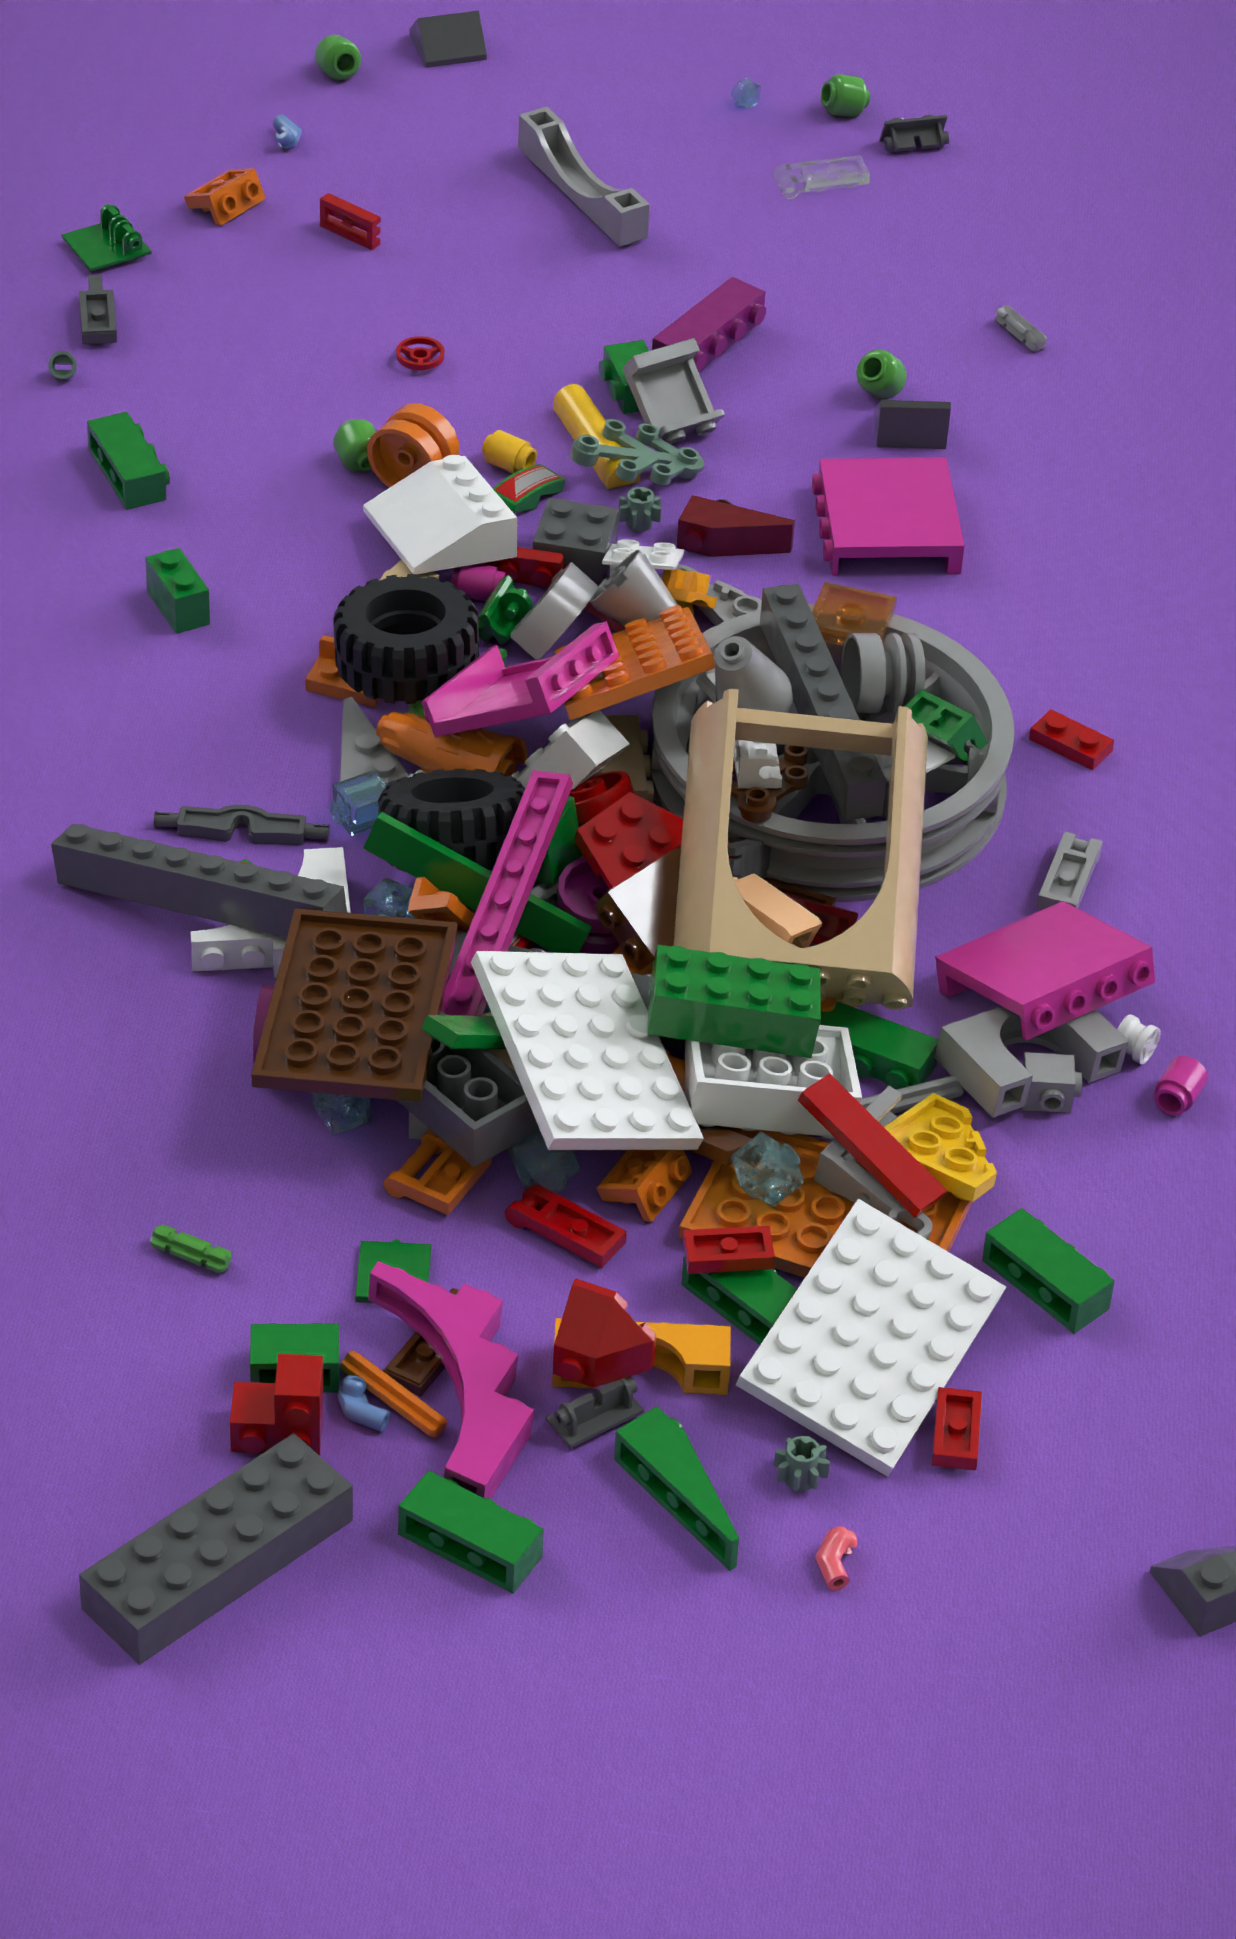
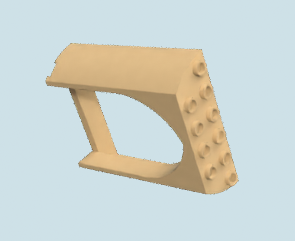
M738 689L723 691V699L713 704L710 701H706L696 711L691 720L673 946L820 968L821 1001L826 998H836V1000H842L844 1004L851 1006L873 1003L882 1004L883 1007L891 1010L913 1007L928 743L927 732L923 723L917 724L912 719V710L901 706L898 707L893 724L737 708ZM735 740L891 756L885 869L882 887L867 912L853 926L829 941L806 948H799L775 935L754 916L737 889L728 857V824Z

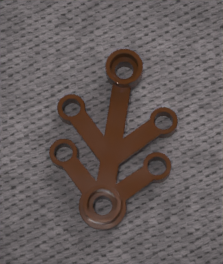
M785 746L784 756L779 758L780 774L785 773L782 788H738V783L732 780L731 796L737 799V808L745 820L756 823L767 821L776 809L777 800L795 790H802L807 787L808 770L803 767L807 763V747ZM733 758L732 774L736 775L735 762Z

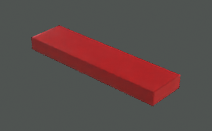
M830 1073L800 1094L797 1101L914 1218L921 1215L944 1197L947 1190Z

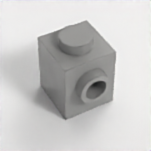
M1025 1052L1023 1066L1033 1075L1026 1104L1021 1110L1071 1113L1073 1097H1080L1082 1090V1072H1075L1074 1055Z

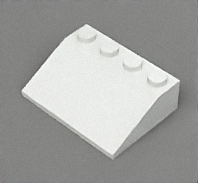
M448 455L444 459L430 461L363 505L364 513L413 574L517 557V517L465 456Z
M819 1025L812 1058L685 1040V1097L698 1125L704 1127H735L745 1131H776L786 1135H818L827 1139H835L797 1101L805 1089L829 1073L861 1104L862 1094L848 1028Z

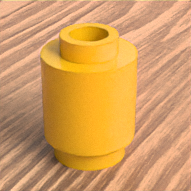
M502 430L489 434L482 446V453L486 463L512 474L535 465L537 459V450L531 447L530 442Z

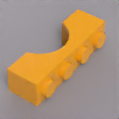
M555 1318L554 1343L562 1318ZM636 1322L638 1325L646 1323L656 1334L655 1361L653 1366L664 1370L674 1377L684 1393L728 1395L731 1326ZM553 1374L552 1387L597 1388L578 1382H571Z

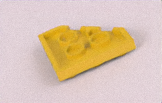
M932 1093L884 1126L955 1197L974 1202L994 1187L997 1171L994 1164L988 1163L985 1157L987 1149L979 1131H974L971 1126L972 1116L968 1108L936 1093Z

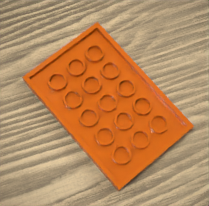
M680 605L669 607L660 612V618L646 622L645 618L636 619L625 624V630L611 634L619 658L564 702L569 719L579 718L714 669L713 653L689 607L683 609ZM567 645L561 646L554 650V654L556 655L557 653H559Z
M732 1127V1131L758 1141V1155L728 1166L716 1161L713 1162L679 1225L678 1238L683 1239L684 1230L769 1225L775 1253L774 1268L805 1278L855 1204L814 1181L820 1153L830 1142L804 1134L786 1135L776 1131H745ZM857 1160L855 1161V1162L858 1163L862 1168H864ZM947 1191L940 1201L923 1212L932 1222L929 1241L950 1252L973 1202L959 1199L952 1192ZM899 1222L900 1224L917 1233L918 1230H916L909 1224L905 1222Z

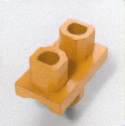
M664 569L662 581L682 609L689 607L693 616L694 609L692 605L715 609L717 598L707 595L710 575L688 570Z

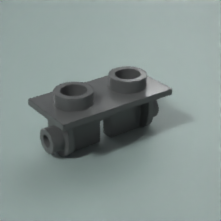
M925 115L921 118H894L890 121H885L879 141L884 142L885 150H891L892 153L915 150L914 140H919L921 150L943 148L944 144H949L948 131H943L948 117L947 115Z
M630 1376L598 1388L594 1394L588 1393L569 1403H561L559 1410L546 1416V1421L568 1447L573 1448L644 1413V1409L633 1397V1393L637 1392V1384Z

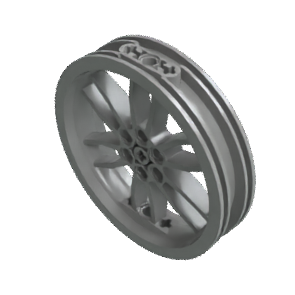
M808 604L840 677L842 652L849 634L877 633L883 644L886 636L890 633H897L900 637L905 633H916L922 643L925 658L924 690L974 715L988 742L980 750L969 739L964 745V751L968 754L967 761L955 756L954 759L926 773L925 792L954 794L941 803L924 810L919 889L934 884L952 875L973 860L989 843L1001 822L1007 793L1005 771L1011 758L1014 743V720L1009 701L997 679L976 656L937 630L914 620L871 608L841 604ZM761 610L732 618L702 633L713 656L720 642L729 637L739 636L747 639L777 665L760 625ZM700 674L656 689L652 704L654 741L650 752L651 776L648 779L653 780V802L655 805L684 819L691 720L696 711L706 701H710L712 704L715 703L696 683L697 677ZM792 700L788 713L798 714ZM883 705L878 713L857 715L861 721L893 724L896 713H889ZM927 735L929 741L953 753L951 747ZM776 744L778 759L784 756L786 745ZM807 747V763L803 766L808 770L807 787L802 790H795L780 799L771 818L767 821L756 823L745 820L737 808V799L731 796L728 838L744 837L763 841V845L770 846V863L767 871L769 879L834 897L838 902L876 899L883 884L885 869L889 782L886 781L882 815L886 821L866 823L864 818L844 821L813 748ZM949 764H964V767H958ZM826 794L832 797L841 824L817 823L796 818L815 795Z

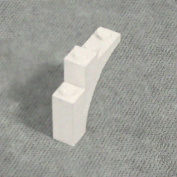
M343 847L304 849L303 863L298 876L321 879L327 883L344 886L347 913H351ZM234 925L191 931L192 972L273 967L274 978H277L287 938Z

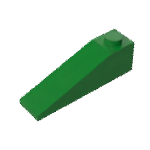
M656 1406L616 1430L614 1460L729 1571L737 1567L739 1536L682 1425L676 1419L669 1418Z

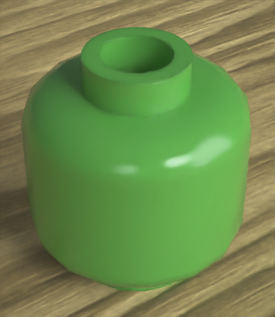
M330 35L319 42L315 50V61L318 68L330 78L346 80L357 73L361 65V54L358 47L349 39L341 35Z
M835 74L823 84L820 98L822 105L830 115L855 118L869 105L870 91L867 89L864 80L859 76Z
M876 349L869 351L861 358L857 365L856 376L861 388L876 398H892L900 393L905 386L907 373L904 364L886 350Z
M351 419L344 422L338 428L333 438V446L344 467L353 472L369 471L372 469L367 457V444L371 436L376 432V429L367 420Z

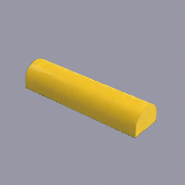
M570 384L557 392L554 397L553 409L574 441L581 435H590L595 437L601 445L624 447L603 436L602 432L606 420L581 385ZM599 457L597 463L592 466L607 489L640 482V474L637 475L635 481L620 479L616 475V471L621 459Z

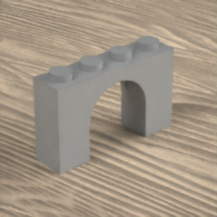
M1001 1006L941 1027L934 1058L951 1076H956L959 1084L994 1118L1025 1106L1033 1075L1005 1046L1014 1043H1033L1047 1047L1058 1054L1074 1055L1075 1070L1082 1072V1077L1088 1083L1121 1071L1129 1041L1097 1010H1093L1026 1041L1022 1036L1020 1016Z

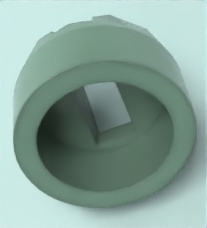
M59 351L50 357L48 367L56 379L68 380L75 375L77 362L69 352ZM55 364L72 365V370H55Z

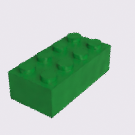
M657 944L649 981L647 1034L812 1058L821 1021L820 968L808 967L803 964L793 965L772 962L763 958L752 959L727 955L722 952H705L686 949L681 946Z

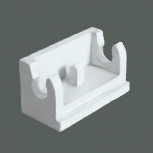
M735 740L734 762L738 788H782V775L780 774L776 744Z

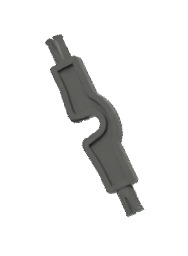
M230 805L220 809L182 806L179 813L155 811L153 822L155 828H176L179 836L198 837L223 842L229 841L235 829L240 826L248 828V838L253 844L303 845L304 839L329 841L330 824L306 823V816L268 813L261 808L249 805Z

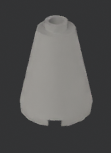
M635 550L614 569L616 572L608 580L605 578L589 601L594 609L623 626L640 618H645L646 622L661 617L660 612L664 609L678 605L646 555L640 550Z
M733 636L720 642L714 653L716 702L723 699V691L738 689L737 708L788 713L793 700L792 685L786 673L743 637Z

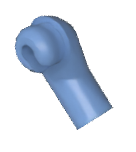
M284 114L276 116L273 126L281 133L276 132L275 135L278 145L283 149L294 148L301 137V128Z
M353 1375L345 1377L342 1382V1388L338 1390V1400L345 1417L352 1422L383 1432L388 1425L390 1411L368 1404L367 1397L364 1394L367 1386L364 1379Z

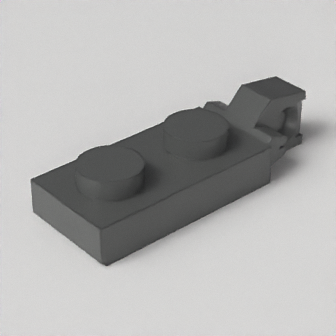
M88 275L89 291H79L82 344L100 345L117 343L113 290H103L102 275Z

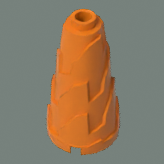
M396 711L382 716L376 728V735L380 737V743L387 751L421 767L420 770L425 773L443 769L444 771L482 769L486 770V772L492 773L496 771L503 773L504 776H512L516 773L517 762L526 765L524 763L527 760L526 742L514 735H505L488 729L478 728L434 737L431 726L425 717L408 712L402 714Z

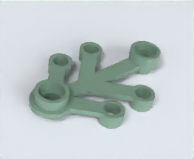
M608 419L605 422L602 434L606 439L615 441L624 447L601 445L595 437L581 435L573 442L570 452L572 461L587 467L594 466L599 457L621 459L616 475L625 481H635L637 475L653 466L650 479L654 483L663 486L669 485L671 479L676 476L685 479L695 478L703 470L705 464L703 458L696 450L689 447L677 449L658 437L659 429L654 425L648 423L640 424L636 439L624 433L626 429L625 424L615 419ZM646 445H650L651 447H653L654 449L658 450L659 452L654 451L653 449L647 447Z

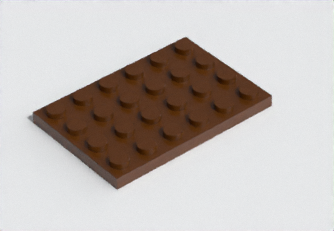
M295 908L251 1074L252 1087L421 1102L435 1038L425 1033L421 1027L427 1015H440L457 939V922Z

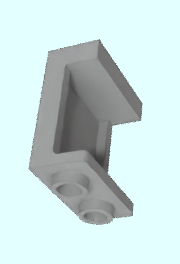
M695 338L635 355L622 368L644 423L657 427L659 429L658 437L670 445L684 440L687 434L697 432L698 436H702L717 429L716 424L725 416L723 409L714 411L693 360V357L700 351Z

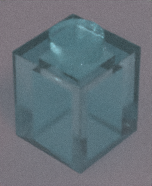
M371 770L332 784L333 801L330 802L329 807L334 821L337 824L341 823L351 836L372 829L379 816L378 798L387 786L377 773Z

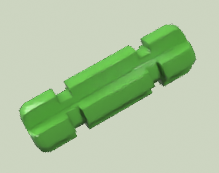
M164 1224L156 1226L153 1230L150 1240L153 1248L163 1252L170 1250V1254L198 1266L205 1264L206 1269L219 1274L228 1270L232 1260L230 1250L220 1246L213 1248L210 1242L182 1231L178 1234L176 1229Z

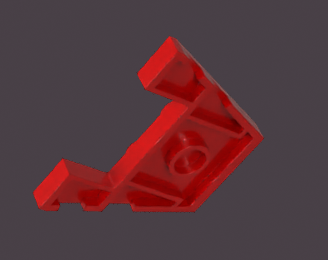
M629 792L579 827L575 833L574 840L595 875L602 877L609 890H611L677 847L681 851L683 819Z

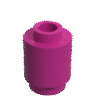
M481 563L456 567L453 569L451 583L458 590L461 589L470 599L486 602L500 579L506 576V572L498 571L496 566Z
M1188 1056L1175 1057L1155 1086L1154 1100L1157 1107L1169 1115H1180L1188 1111L1207 1083L1208 1074L1204 1066L1198 1060Z

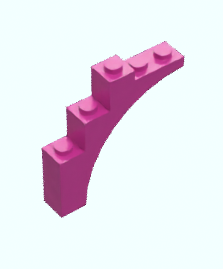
M378 1261L370 1272L368 1300L397 1315L418 1332L435 1353L441 1357L455 1386L461 1409V1430L458 1442L445 1466L444 1478L454 1480L461 1487L482 1498L491 1499L529 1440L534 1409L526 1406L520 1400L506 1397L516 1379L518 1354L510 1351L502 1344L491 1342L500 1328L503 1300L494 1297L488 1291L476 1289L465 1283L455 1295L439 1285H432L409 1275L403 1269L391 1267Z

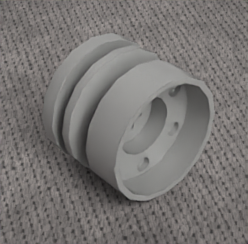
M852 633L847 636L842 652L841 679L857 714L878 713L883 703L889 713H897L899 706L905 707L921 689L924 690L925 658L922 643L916 633H905L901 637L897 633H890L886 636L883 644L877 633Z

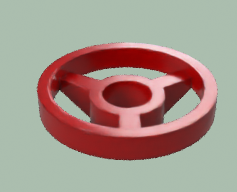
M423 336L410 337L400 342L396 348L398 362L408 369L430 370L438 367L444 361V347L433 338ZM414 344H426L432 346V348L426 349L423 347H417L411 349L407 346ZM402 352L409 360L405 359L400 353ZM438 352H440V356H439L438 358H436L435 360L431 361V359H432Z

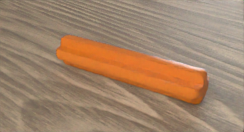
M350 1351L341 1361L340 1368L348 1376L353 1375L364 1379L368 1391L431 1438L439 1437L446 1428L447 1420L445 1417L356 1351Z

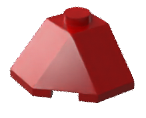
M575 1278L554 1343L552 1374L563 1377L568 1381L578 1382L594 1388L652 1369L655 1361L656 1334L646 1323L638 1325L625 1311L628 1303L618 1292Z

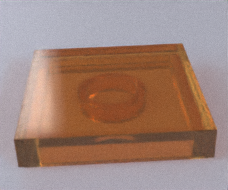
M824 582L812 614L825 642L844 645L847 636L852 633H877L883 642L896 609L897 597Z

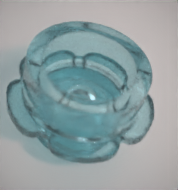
M750 78L739 81L731 91L735 106L741 107L744 105L745 108L754 106L760 99L761 86Z

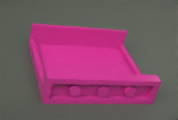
M946 457L819 459V471L812 474V493L816 495V516L820 517V539H826L823 541L824 561H830L832 576L838 575L839 558L943 557L947 574H961L964 541Z
M607 621L593 624L554 657L505 667L498 646L495 645L489 648L422 701L424 715L431 726L434 737L551 714L619 658Z
M1064 901L935 957L940 993L951 997L970 988L1019 1015L1021 1018L1022 1036L1026 1041L1155 983L1151 946Z

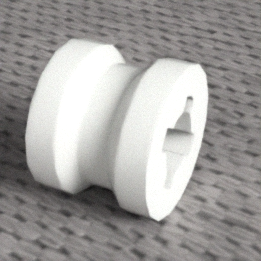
M1132 1014L1127 1015L1117 1028L1129 1041L1126 1053L1132 1055V1059L1141 1065L1145 1064L1157 1047L1161 1030L1154 1025L1145 1026L1141 1024L1139 1018Z

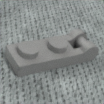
M1064 832L1039 893L1037 907L1046 909L1064 901L1077 909L1079 908L1094 867L1100 858L1103 846L1102 840L1091 838L1090 841L1076 838L1077 834Z

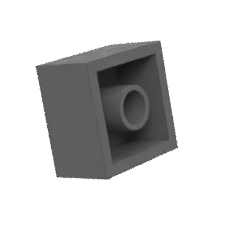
M548 498L533 540V549L562 553L564 555V569L572 562L599 586L606 578L610 565L602 564V560L611 545L617 544L619 509L598 504L591 505L572 502L567 499Z

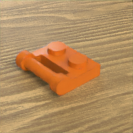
M428 1129L421 1137L419 1147L398 1171H392L388 1175L383 1185L385 1190L395 1198L405 1196L449 1216L492 1164V1157L473 1167L432 1130ZM434 1154H440L419 1180L414 1178Z

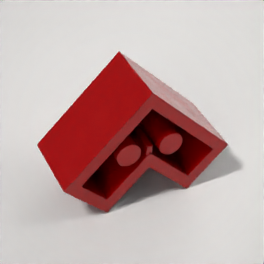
M278 1354L275 1383L234 1382L230 1415L231 1452L264 1453L294 1433L314 1452L320 1455L323 1426V1356Z

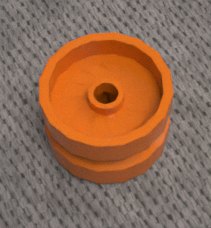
M420 403L405 404L397 409L388 418L387 422L376 430L367 444V457L371 468L381 482L389 488L430 461L441 460L448 455H459V440L454 428L434 408Z

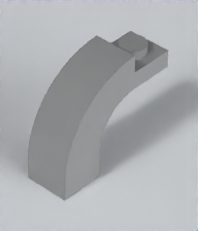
M570 562L564 570L561 568L552 578L550 587L510 633V637L535 660H540L588 604L597 591L598 585Z

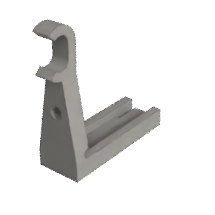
M888 1086L866 1110L884 1127L896 1119L897 1116L891 1113L890 1110L901 1100L902 1094ZM836 1139L820 1153L814 1181L854 1203L860 1199L895 1221L909 1224L918 1230L917 1234L929 1240L932 1230L930 1218L924 1213L914 1218L869 1172L855 1162L856 1159Z

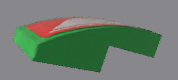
M537 464L513 473L492 489L509 509L515 513L536 509L539 498L542 495L562 492L566 479L545 466Z

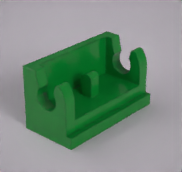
M923 689L905 705V707L912 710V719L917 724L923 723L928 736L951 747L954 755L964 761L968 760V754L964 751V745L969 739L980 750L988 743L974 715Z

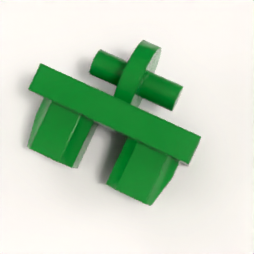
M509 575L500 579L478 616L479 637L484 642L494 637L501 645L509 641L511 631L532 609V600L527 591L522 588L515 589L513 580Z

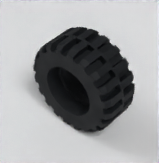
M407 574V577L389 575L383 580L376 578L367 581L364 587L359 585L352 589L349 596L346 595L339 603L334 613L335 664L338 668V673L353 690L358 693L363 691L366 697L373 700L381 698L385 703L395 704L396 701H405L406 704H416L417 701L427 698L479 657L478 611L476 606L461 589L458 590L454 584L448 581L442 583L436 577L427 576V578L418 577V574Z
M443 769L433 770L431 773L421 772L413 774L409 778L397 779L396 783L387 785L378 798V815L383 812L488 870H493L525 788L516 778L504 776L503 773L496 771L491 773L482 769H454L450 771H444Z

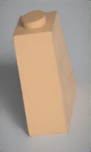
M755 873L741 879L733 877L745 904L765 927L790 944L799 948L809 947L822 925L817 916Z

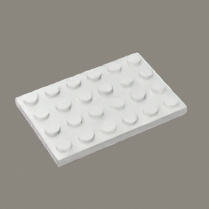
M476 951L471 961L472 967L548 1150H698L704 1139L659 1036L647 1034L648 1011L622 954Z
M858 1199L740 1374L736 1386L889 1477L936 1402L938 1387L944 1388L1002 1297L1006 1286Z

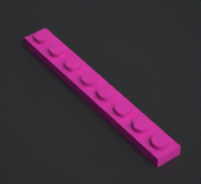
M532 771L446 985L441 1008L446 1015H483L487 1001L471 961L476 951H508L572 789L573 782L569 774Z

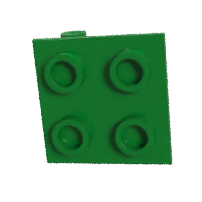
M106 204L101 208V223L61 234L64 241L90 271L102 270L108 266L125 261H133L139 257L152 254L149 247L142 241L141 234L133 230L131 222L124 215H120V211L115 205Z

